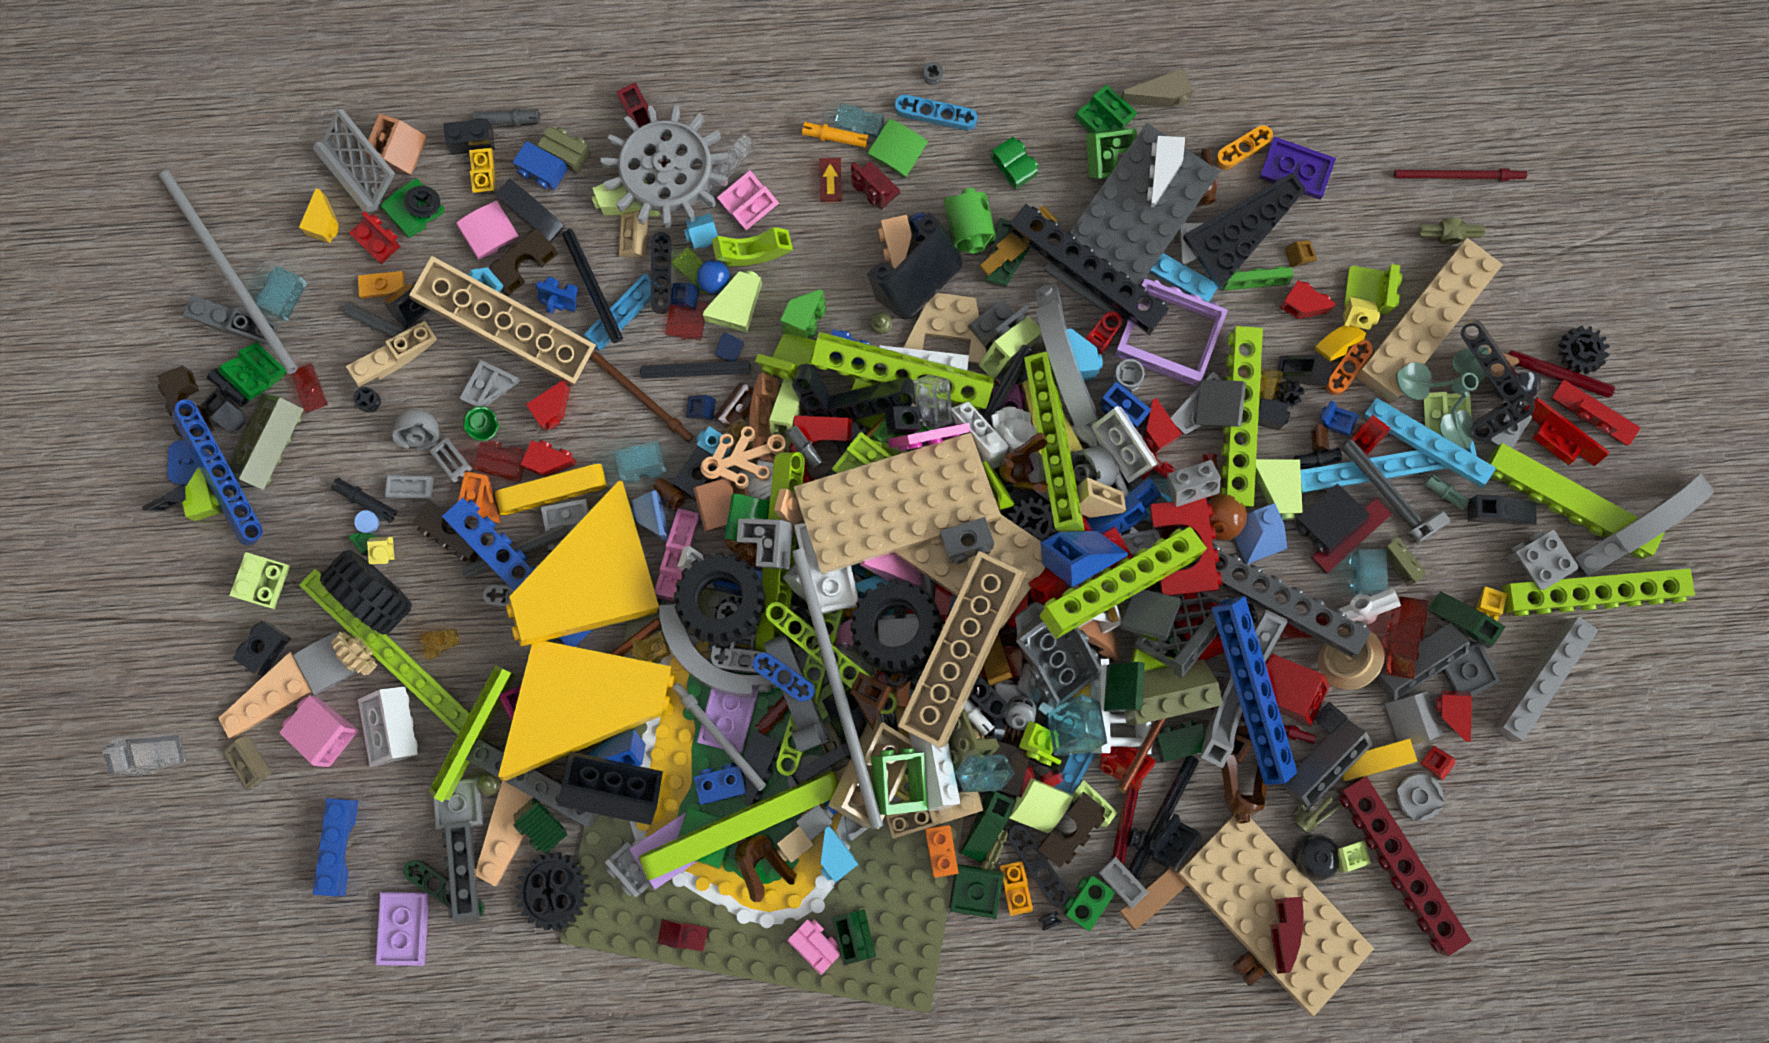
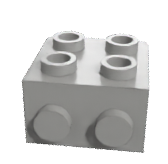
M1554 529L1543 533L1541 530L1529 537L1531 539L1529 543L1524 544V542L1515 545L1511 548L1512 553L1506 556L1510 564L1520 561L1540 590L1550 587L1578 569L1577 563Z

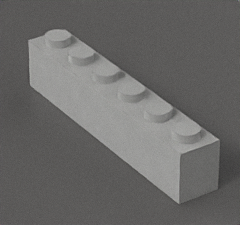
M1580 616L1568 619L1493 729L1511 742L1523 741L1590 644L1598 629Z

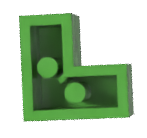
M1136 128L1086 133L1090 178L1100 179L1109 177L1118 164V153H1126L1137 137Z

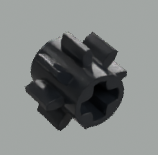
M1286 379V381L1278 384L1280 391L1275 392V396L1277 399H1280V402L1287 403L1291 408L1298 402H1302L1300 395L1305 394L1303 387H1300L1298 380L1293 382Z

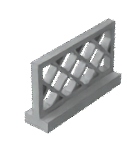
M343 109L337 110L323 140L315 142L312 149L363 211L380 210L383 203L381 199L395 173ZM341 120L344 122L345 132H342ZM334 135H336L337 144L332 140ZM342 135H346L348 148H344ZM353 135L357 138L358 148L354 146ZM345 151H349L350 160L345 155ZM355 151H359L361 164H357ZM366 151L371 156L372 164H368ZM358 167H362L363 176L358 171ZM368 167H372L374 180H370ZM379 168L386 174L383 180H381ZM371 183H375L376 192L371 187Z

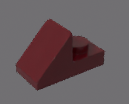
M662 919L657 943L676 949L686 948L704 951L708 927Z

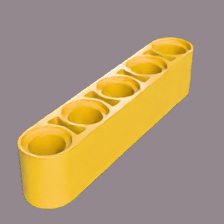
M593 464L503 488L494 493L499 514L510 515L605 489L607 483L602 464Z

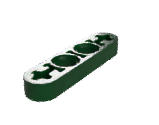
M411 860L404 866L403 874L407 880L447 907L448 904H451L446 890V880H450L449 878L421 860ZM419 865V872H421L422 874H427V871H429L430 873L424 878L423 882L421 883L420 881L423 879V877L418 874L412 876L411 874L413 873V871L410 869L411 866L414 867ZM432 877L440 879V887L437 890H432L428 885ZM479 899V911L481 917L484 914L485 906L483 902Z

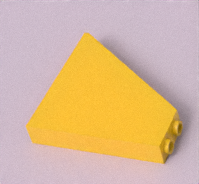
M618 481L510 595L506 611L508 618H513L515 626L511 627L515 641L519 640L520 647L657 614L659 604L623 481Z
M547 641L532 644L498 775L499 779L507 781L565 757L570 752H577L661 717L663 710L668 709L670 697L666 696L668 687L672 688L675 674H671L672 667Z

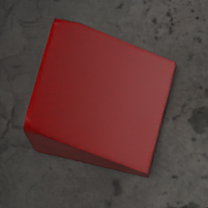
M1433 745L1420 764L1443 781L1455 765V759Z

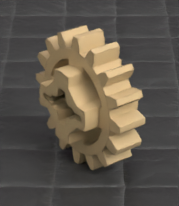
M339 632L332 639L331 644H333L332 648L337 651L335 654L337 659L341 660L349 670L353 671L355 669L357 673L361 672L363 675H369L376 668L377 663L375 662L376 659L371 656L373 654L371 648L367 647L359 637L355 636L353 638L350 634L347 635L345 632Z

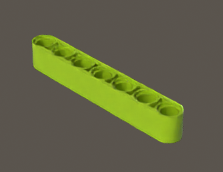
M780 602L768 605L766 609L768 620L825 666L820 647L813 650L808 645L809 639L812 636H816L815 629L787 605ZM780 606L783 609V616L776 620L772 615V611L775 607ZM798 621L802 629L800 633L794 635L790 630V626L793 622ZM831 643L833 651L838 655L836 663L841 680L846 685L852 688L859 671L871 676ZM848 666L856 669V676L852 680L847 679L844 675V671ZM892 692L889 697L893 700V706L890 710L883 709L882 714L892 713L898 707V699Z

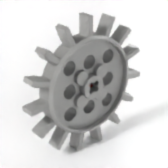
M679 105L673 106L670 121H657L656 111L653 106H648L650 123L640 128L629 116L625 117L627 128L632 132L627 140L624 141L611 134L608 136L609 144L621 149L619 158H601L603 168H617L620 174L619 177L603 182L606 191L623 186L627 191V194L616 203L618 209L622 212L632 202L636 201L642 206L638 214L640 224L644 225L650 211L655 210L663 212L662 220L665 228H670L672 221L671 211L684 209L686 217L691 223L696 221L694 210L690 205L699 198L714 208L716 205L715 199L705 190L709 183L727 186L728 183L726 176L712 173L713 164L729 162L728 152L710 154L708 149L710 145L721 139L719 130L713 131L702 138L697 130L704 122L703 115L698 113L689 126L680 123ZM665 135L672 136L669 141L661 140ZM684 149L687 153L679 156L676 154L677 151ZM647 150H656L655 154L651 156L645 154ZM637 163L640 165L636 170L629 169L632 164ZM694 164L702 165V168L699 170L691 169ZM648 178L655 179L654 183L650 185L645 184L644 181ZM679 178L686 179V182L682 185L675 183ZM667 192L670 194L667 199L659 198L662 193Z

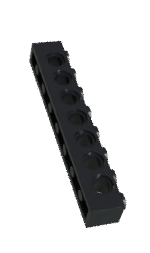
M1025 204L1010 222L1008 232L1149 336L1166 316L1169 308L1166 307V303L1163 300L1154 298L1144 286L1136 285L1126 273L1114 269L1107 259L1099 258L1095 255L1092 248L1080 244L1073 234L1065 233L1054 220H1048L1042 216V213L1036 207H1030ZM1038 226L1041 228V231L1034 232L1030 227ZM1056 239L1059 244L1052 245L1048 240ZM1074 252L1077 257L1069 258L1066 253ZM1084 265H1091L1094 270L1087 271ZM1109 278L1112 284H1105L1101 279ZM1127 291L1130 297L1124 298L1119 292ZM1144 304L1148 310L1142 311L1137 305Z

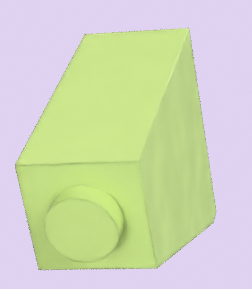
M603 183L592 188L595 196L592 197L596 209L601 208L604 215L640 212L642 208L640 204L634 201L622 212L618 209L616 203L627 194L624 186L606 191ZM651 210L649 216L660 215L659 211Z
M739 271L704 310L703 317L705 322L748 333L762 286L761 277H758V274L751 271H746L745 273Z
M1027 316L994 341L978 365L995 380L1011 365L1021 345L1024 344L1032 347L1042 335L1040 327Z
M784 379L769 422L771 436L774 434L782 435L786 441L785 450L789 451L790 444L793 442L787 436L786 431L793 426L794 416H802L804 406L792 387L793 381Z
M1256 459L1255 479L1268 505L1276 504L1282 520H1295V517L1302 513L1300 460Z

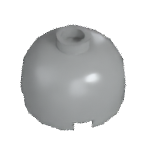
M416 408L407 410L398 416L393 426V440L396 444L406 449H409V445L418 446L416 450L421 451L431 449L437 445L439 425L433 415Z

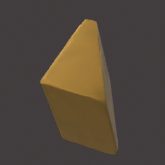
M1310 240L1295 241L1285 248L1291 267H1298L1317 261Z

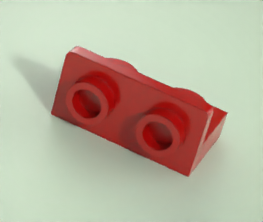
M363 211L361 214L364 216V219L349 234L382 265L401 247L396 242L398 237L389 228L384 230L380 226L382 221L375 214L370 216Z
M1111 746L1110 753L1101 754L1099 768L1105 774L1122 781L1138 749L1134 747ZM1148 755L1145 757L1129 787L1136 791L1141 788L1142 780L1155 766V759Z

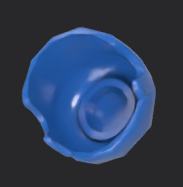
M706 260L697 270V282L700 288L709 294H718L729 284V270L724 263L718 260Z

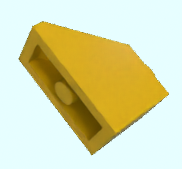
M316 188L299 228L307 236L331 243L338 233L339 223L328 198L320 189Z

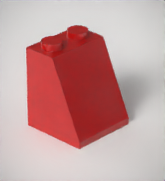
M1272 654L1270 659L1265 661L1279 712L1312 727L1314 717L1318 714L1330 688L1325 675Z

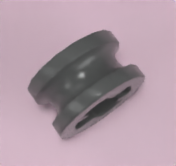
M930 62L924 67L923 78L925 82L935 85L941 81L943 70L940 64ZM936 70L937 76L935 74L934 77L929 76V71Z

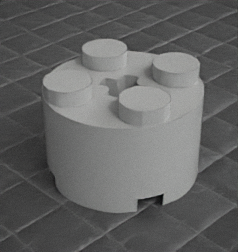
M1096 446L1071 453L1076 486L1086 478H1090L1112 487L1116 476L1119 474V466L1114 462V459L1105 447Z

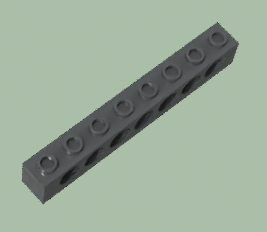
M1213 544V549L1217 548L1219 561L1225 566L1223 569H1216V572L1220 571L1222 585H1218L1219 587L1238 597L1245 596L1247 602L1264 611L1266 609L1287 619L1288 624L1356 660L1371 633L1366 624L1358 620L1354 622L1346 618L1347 615L1344 612L1325 607L1326 604L1317 598H1308L1299 588H1290L1284 585L1280 578L1276 576L1269 577L1263 574V570L1255 565L1248 566L1242 562L1240 557L1234 554L1227 555L1222 552L1219 546ZM1199 559L1192 562L1190 568L1193 567ZM1235 572H1241L1245 578L1238 581L1232 575ZM1262 583L1266 589L1258 592L1253 588V585ZM1282 594L1286 597V601L1278 603L1275 601L1274 596ZM1295 606H1305L1307 609V613H1297L1295 611ZM1323 616L1328 620V624L1319 625L1316 622V618ZM1340 627L1346 628L1349 631V636H1340L1337 629Z

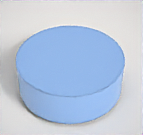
M365 510L357 514L354 524L358 531L371 534L379 527V518L373 512Z

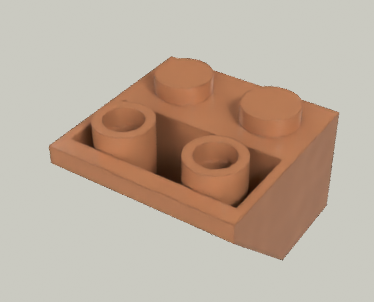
M379 113L368 141L392 170L412 176L427 136L399 119ZM366 151L367 158L371 162V156Z
M723 478L693 488L705 532L726 529L732 494L750 496L748 487L739 489L734 482ZM740 478L737 482L743 484L745 479Z

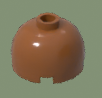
M1220 494L1211 497L1207 503H1211L1213 515L1209 517L1210 526L1215 528V540L1226 541L1234 539L1242 532L1246 525L1248 513L1242 502L1240 504L1236 501L1235 497L1231 495Z

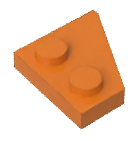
M464 472L465 475L462 481L459 500L464 498L468 502L472 499L480 508L477 512L483 518L488 516L494 523L500 524L501 520L489 477L483 474Z

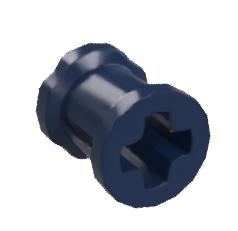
M924 212L916 213L908 219L909 225L912 226L915 233L914 238L916 241L925 239L918 229V223L926 215Z

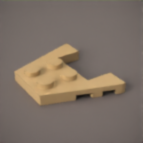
M936 293L924 306L903 348L923 350L925 335L970 341L968 364L978 365L987 352L986 347L968 327L979 317L976 298Z

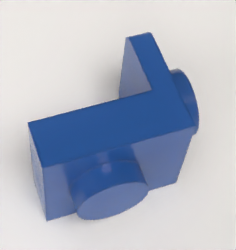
M1330 401L1328 406L1323 408L1320 418L1323 426L1328 430L1350 437L1359 416L1357 413L1337 407L1334 401Z

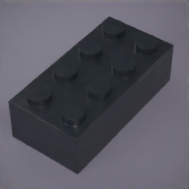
M570 752L557 806L651 825L657 809L663 771Z

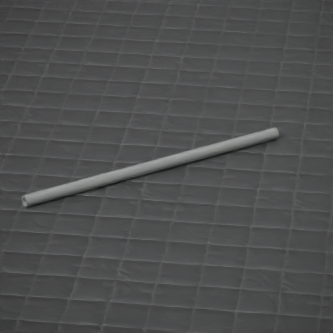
M168 170L162 171L159 177L288 374L294 373L298 367L171 173Z
M804 548L792 551L862 797L871 828H879L883 826V822Z

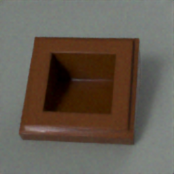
M1317 424L1311 430L1312 450H1329L1328 429L1321 424Z

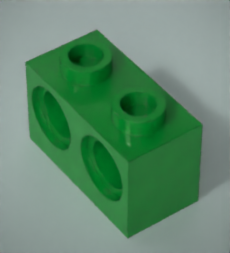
M1089 875L1087 878L1084 876L1076 887L1079 891L1075 897L1070 896L1063 907L1066 909L1063 914L1089 932L1116 893L1093 875ZM1092 885H1097L1100 889V894L1096 898H1091L1088 894V890ZM1079 905H1084L1087 909V913L1083 918H1078L1075 914V909Z

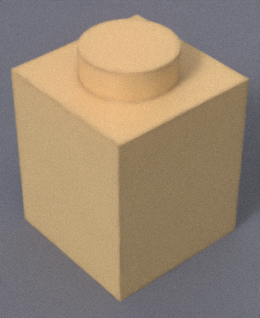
M799 826L777 843L780 847L777 852L784 861L789 859L792 863L815 844Z

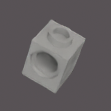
M819 804L796 822L807 837L812 840L833 823L831 818L834 815L826 805L821 807Z

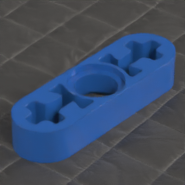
M760 653L754 658L753 667L756 672L798 701H808L814 696L815 687L813 683L773 655ZM768 658V664L772 667H776V664L780 665L774 671L772 677L769 674L773 671L768 668L763 670L760 668L762 665L759 662L760 659L765 660ZM782 670L790 673L791 678L787 684H781L778 681V674ZM796 677L799 678L796 682L798 685H808L807 691L809 695L801 697L799 689L793 687L792 691L789 689L795 682Z

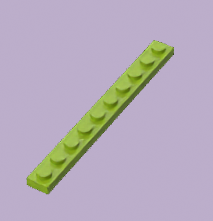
M315 568L299 586L353 637H359L367 647L371 648L372 655L458 735L470 712L387 634L382 635L372 630L345 609L321 584L320 577L322 573Z

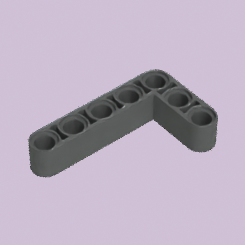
M786 634L764 642L767 653L773 655L805 677L792 643ZM776 664V667H773L774 671H775L780 665ZM782 670L779 672L778 681L781 684H787L790 681L791 676L788 671ZM796 677L795 682L789 689L792 691V688L796 687L800 690L799 695L801 697L809 695L807 691L808 685H798L796 682L799 678ZM782 690L798 729L792 732V736L799 752L828 742L829 736L814 698L812 697L808 701H798Z

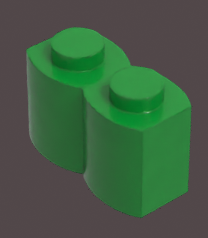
M1011 137L994 148L990 156L1009 184L1016 190L1037 176L1038 164L1033 157H1029L1025 153L1026 148L1022 141Z

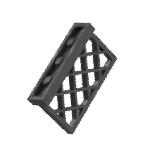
M1210 592L1196 593L1197 598L1188 600L1184 599V595L1174 596L1181 599L1179 607L1183 606L1185 613L1176 615L1174 621L1186 620L1188 625L1185 628L1175 629L1173 623L1169 636L1173 635L1175 643L1162 645L1161 640L1157 639L1158 646L1148 647L1144 642L1147 639H1153V637L1141 635L1135 642V648L1174 669V674L1183 678L1219 633L1212 609L1204 610L1202 603L1213 602L1217 605L1223 599ZM1199 604L1201 611L1188 613L1186 606ZM1203 617L1204 622L1201 625L1191 626L1190 619ZM1190 633L1191 638L1188 641L1178 642L1176 635ZM1176 649L1177 655L1171 660L1164 656L1163 651Z

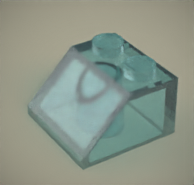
M1080 694L1060 705L1057 709L1047 713L1053 752L1056 756L1090 753L1108 743L1101 705L1098 700Z

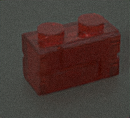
M489 440L488 443L481 442L473 468L479 472L520 483L524 473V468L520 465L525 455L523 450L514 446H510L509 449L502 448L501 443Z

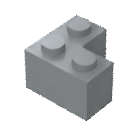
M769 519L738 520L737 542L757 545L756 566L772 569H790L793 523Z

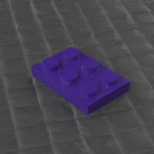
M1274 136L1259 178L1275 183L1294 172L1306 189L1303 194L1321 200L1336 158Z

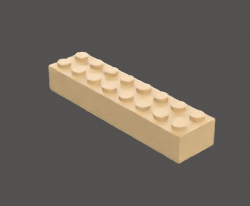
M1466 238L1424 288L1355 377L1388 403L1393 402L1402 393L1396 380L1397 371L1413 362L1426 363L1503 264L1469 238Z
M433 256L430 257L409 295L410 299L552 376L564 380L573 387L596 346L594 343Z
M978 551L898 727L940 748L946 746L1026 574L1025 571L985 552Z

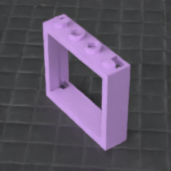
M1144 279L1141 285L1148 290L1151 296L1215 320L1197 369L1193 370L1127 345V340L1134 325L1129 320L1126 323L1114 356L1123 360H1137L1144 368L1197 387L1201 383L1228 310L1217 306L1218 303L1216 302L1209 303L1203 301L1198 295H1188L1182 293L1179 288L1161 285L1158 280L1154 282Z

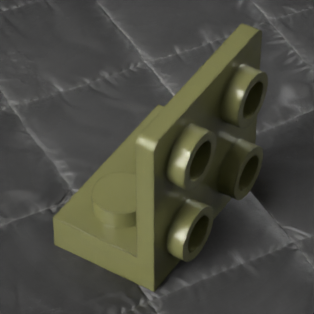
M963 708L948 740L954 773L975 771L1000 747L997 739H976L966 711Z

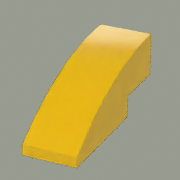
M1404 739L1368 749L1342 776L1343 781L1417 762L1411 740Z

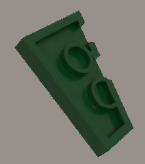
M1001 218L998 220L996 239L993 241L991 254L997 251L995 246L1010 234L1008 229L1011 221ZM1030 247L1011 263L1005 261L992 274L986 275L984 282L1006 287Z

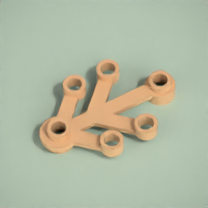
M746 426L742 429L741 437L731 456L722 459L726 450L734 445L733 437L730 434H723L720 437V444L714 455L703 460L701 472L709 479H715L720 476L730 480L739 489H744L748 486L747 475L744 473L736 474L726 468L736 466L755 474L760 481H767L770 478L769 468L758 466L748 460L769 453L777 455L779 452H784L786 449L785 438L782 435L774 434L769 437L767 444L744 451L748 443L755 439L754 429ZM748 431L752 432V435L749 437L744 435ZM725 439L731 440L729 444L723 443ZM775 444L781 445L779 449L773 448ZM711 466L717 467L715 471H709L708 469ZM761 471L767 472L765 476L759 475ZM740 478L745 479L743 484H739L737 481Z

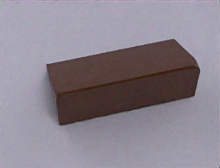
M739 383L714 415V418L735 432L750 413L753 390L746 384Z

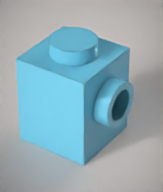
M711 213L696 217V221L692 223L690 220H686L688 228L684 229L687 242L692 241L694 249L710 246L712 239L718 236Z
M709 426L706 431L703 430L699 434L697 446L713 456L720 444L722 434ZM725 439L723 441L724 444H729L731 442L730 439ZM731 448L726 450L722 459L727 456Z

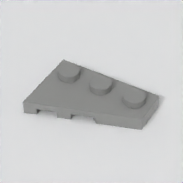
M1213 371L1204 380L1222 379ZM1200 385L1170 416L1182 435L1200 427V425H1196Z

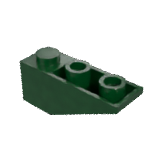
M1441 591L1428 608L1429 612L1448 624L1451 622L1459 631L1486 648L1492 647L1506 628V626L1487 614Z
M988 788L982 802L984 810L977 813L960 853L982 863L1006 825L1016 800Z

